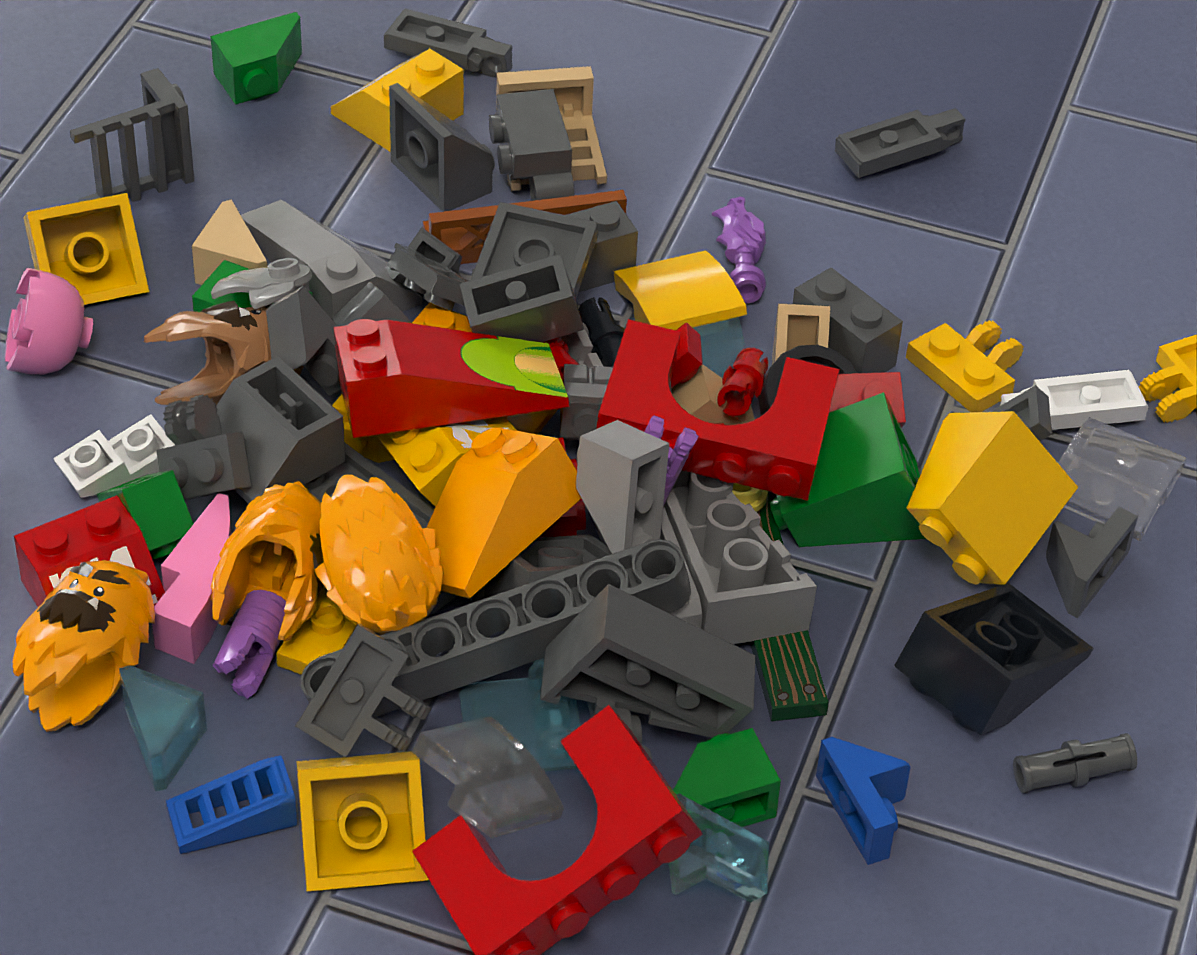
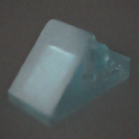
M677 794L676 796L703 834L690 843L688 850L681 857L669 862L672 894L677 895L707 879L749 902H753L766 895L768 888L769 842L689 798Z

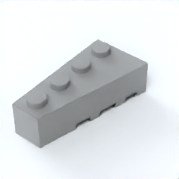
M681 470L664 504V508L700 597L703 613L701 629L731 644L751 642L806 630L809 632L817 589L816 584L807 573L800 575L791 565V554L780 540L772 541L760 526L761 517L750 503L744 505L732 492L733 483Z

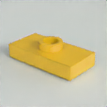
M325 586L317 598V607L309 621L302 624L290 641H284L277 651V666L302 675L304 668L311 661L343 649L357 625L348 620L338 605L327 597L326 593L328 590Z

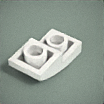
M150 414L109 441L98 430L53 459L82 498L94 496L97 493L144 475L158 473L159 465L156 450L175 446V444L166 436L165 431Z

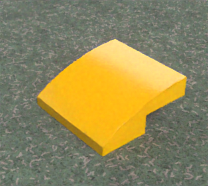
M706 250L613 271L616 291L633 303L634 318L638 322L677 330L686 322L691 327L747 315L746 304L733 280L722 265Z

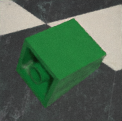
M883 392L829 413L808 501L777 495V498L770 500V507L777 526L780 530L789 528L799 547L926 539L919 530L920 523L907 510L908 503L921 475L917 458L885 393Z

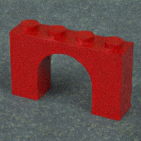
M628 319L599 410L596 429L619 420L644 432L652 416L664 419V432L661 440L668 442L669 447L674 449L676 440L685 427L696 431L698 435L682 468L683 471L808 501L840 369L786 357L775 401L765 414L743 424H714L698 419L685 411L671 394L669 385L675 368L681 332Z
M610 705L606 706L560 741L593 790L597 803V823L593 837L583 854L570 867L552 877L541 880L528 881L512 878L502 866L485 837L462 815L458 816L412 851L475 955H541L562 938H568L580 932L587 925L589 918L612 901L620 900L630 895L638 887L640 880L663 863H669L681 857L688 850L690 843L703 834L630 728Z

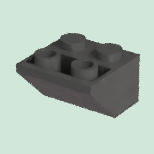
M278 356L233 379L216 405L222 434L243 432L252 486L235 491L248 504L257 496L263 495L266 488L273 487L275 484L285 486L287 482L294 483L300 481L305 485L345 462L343 415Z

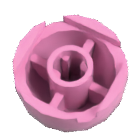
M27 268L22 274L16 291L17 294L26 295L25 299H20L17 309H12L5 348V361L9 362L6 368L7 370L26 374L45 375L59 371L70 363L78 347H88L92 335L93 319L84 317V301L78 290L71 283L55 274Z

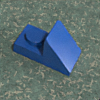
M829 737L821 740L816 778L867 865L889 859L893 835L898 829V819L892 804L904 799L911 767L908 762L841 739Z

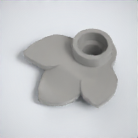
M295 258L276 260L270 263L268 268L243 270L219 280L214 285L211 296L212 299H216L230 293L246 292L249 293L251 306L254 309H258L282 299L302 286L309 291L308 281L312 278L311 269L307 265L299 264Z

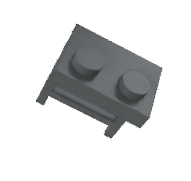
M159 68L140 73L144 106L70 130V137L74 143L90 139L96 193L78 199L79 202L128 193L130 200L135 202L141 200V192L156 188L161 193L168 190L167 183L182 179L185 184L194 181L188 105L185 103L180 87L176 83L171 84ZM145 121L150 175L139 178L133 124ZM117 130L123 184L112 187L106 133Z

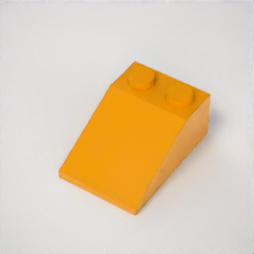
M495 427L479 434L472 441V448L457 460L426 527L435 529V548L439 547L440 553L439 566L442 565L444 569L441 591L470 599L581 499L576 488L577 470L558 438Z

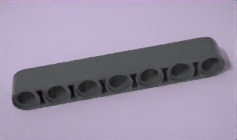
M662 539L648 541L420 621L401 630L380 635L409 654L392 684L423 701L545 658L546 646L608 584L667 613L675 612L686 604L691 594V585L683 553L671 541ZM662 574H670L663 579H654ZM561 612L555 617L544 618L550 613ZM506 631L498 637L490 638L496 632ZM342 649L318 657L304 668L300 678L301 688L309 703ZM451 650L444 656L435 657L442 651ZM383 697L373 716L377 717L400 709V706Z

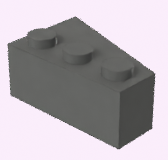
M608 584L546 646L540 700L558 704L560 696L588 701L595 703L594 712L596 713L608 705L614 711L615 708L629 709L633 712L649 715L648 724L712 738L719 734L728 733L754 709L756 655Z

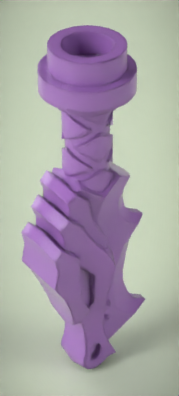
M744 197L731 198L727 206L712 212V216L718 217L724 224L723 232L717 237V241L726 245L725 255L729 261L735 264V269L729 276L736 285L744 302L753 303L762 296L766 287L764 273L754 266L758 263L766 244L764 223L751 212L745 210Z

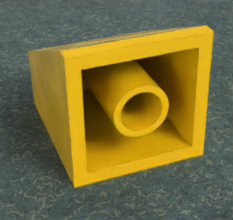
M1014 411L949 413L942 422L908 503L907 510L920 523L919 530L922 535L931 543L941 547L954 561L952 567L961 578L975 585L979 583L1005 585L1078 489V486Z

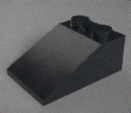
M1006 583L1005 585H1000L924 611L894 666L910 678L911 685L917 691L935 698L950 710L958 724L982 735L1010 723L1086 660L1094 648L1010 583Z

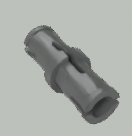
M1128 733L1081 744L1077 739L1065 741L1060 749L1027 756L1020 755L1013 759L1015 779L1022 793L1068 782L1073 787L1088 784L1091 777L1124 770L1131 771L1137 767L1135 745Z

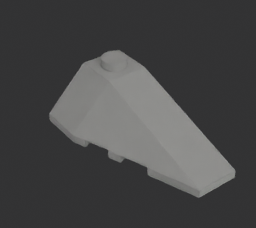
M283 200L241 214L260 250L271 263L280 259L295 258L299 264L310 267L312 278L308 281L309 291L313 292V298L331 318L368 282L377 286L402 312L422 304V296L418 292L392 280L385 269L388 266L387 261Z

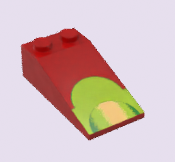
M359 319L345 326L333 327L339 383L353 438L569 407V397L549 343L393 320L374 321Z

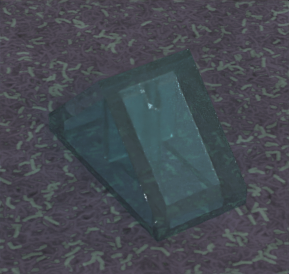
M133 666L119 668L124 707L154 791L165 790L207 730L203 692Z

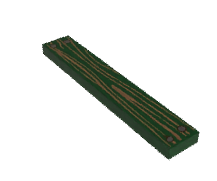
M768 492L765 505L757 511L761 517L760 526L772 541L780 540L783 544L779 527L770 507L771 499ZM808 630L750 642L752 652L756 655L755 664L771 722L827 716L829 702Z

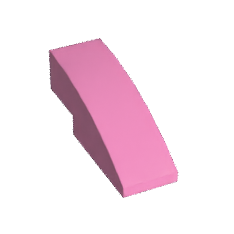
M218 493L161 565L165 593L154 606L155 621L154 624L152 623L155 649L195 664L218 624L212 617V590L210 586L213 572L221 559L219 553L228 537L232 534L229 497L225 494Z

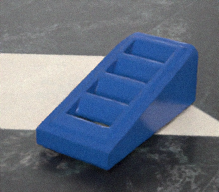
M282 755L258 761L166 800V808L180 854L297 825L296 799ZM272 794L270 797L262 798V796ZM248 800L249 805L240 809L238 802ZM224 806L226 815L216 819L213 808ZM200 811L204 825L193 829L189 814Z

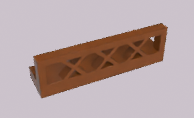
M624 190L510 204L567 215L617 201L626 213L627 198ZM499 205L429 213V220L423 221V228L462 256L461 264L477 263Z

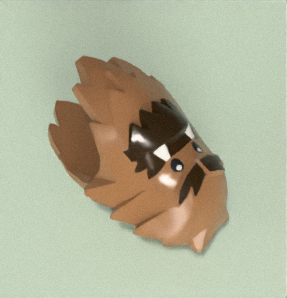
M228 301L205 308L201 312L182 311L172 315L165 320L164 324L145 335L144 342L146 343L157 341L172 342L203 337L206 345L205 356L207 360L205 367L190 381L162 390L160 392L161 395L155 398V402L160 405H168L179 400L188 402L190 398L203 394L204 396L208 395L210 399L213 398V402L217 405L233 379L271 360L266 310L272 304L254 309L253 307H238L235 301ZM302 365L294 371L300 376L304 366Z

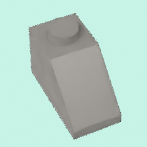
M619 420L581 435L577 451L576 488L612 554L648 541L660 539L669 453L668 442Z

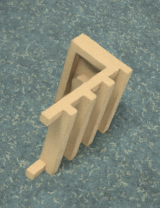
M591 66L497 73L496 110L497 94L554 89L572 147L571 173L573 181L596 179L597 184H607V174L592 117L594 77ZM507 174L508 185L511 187V191L521 190V185L529 184V179L510 181Z

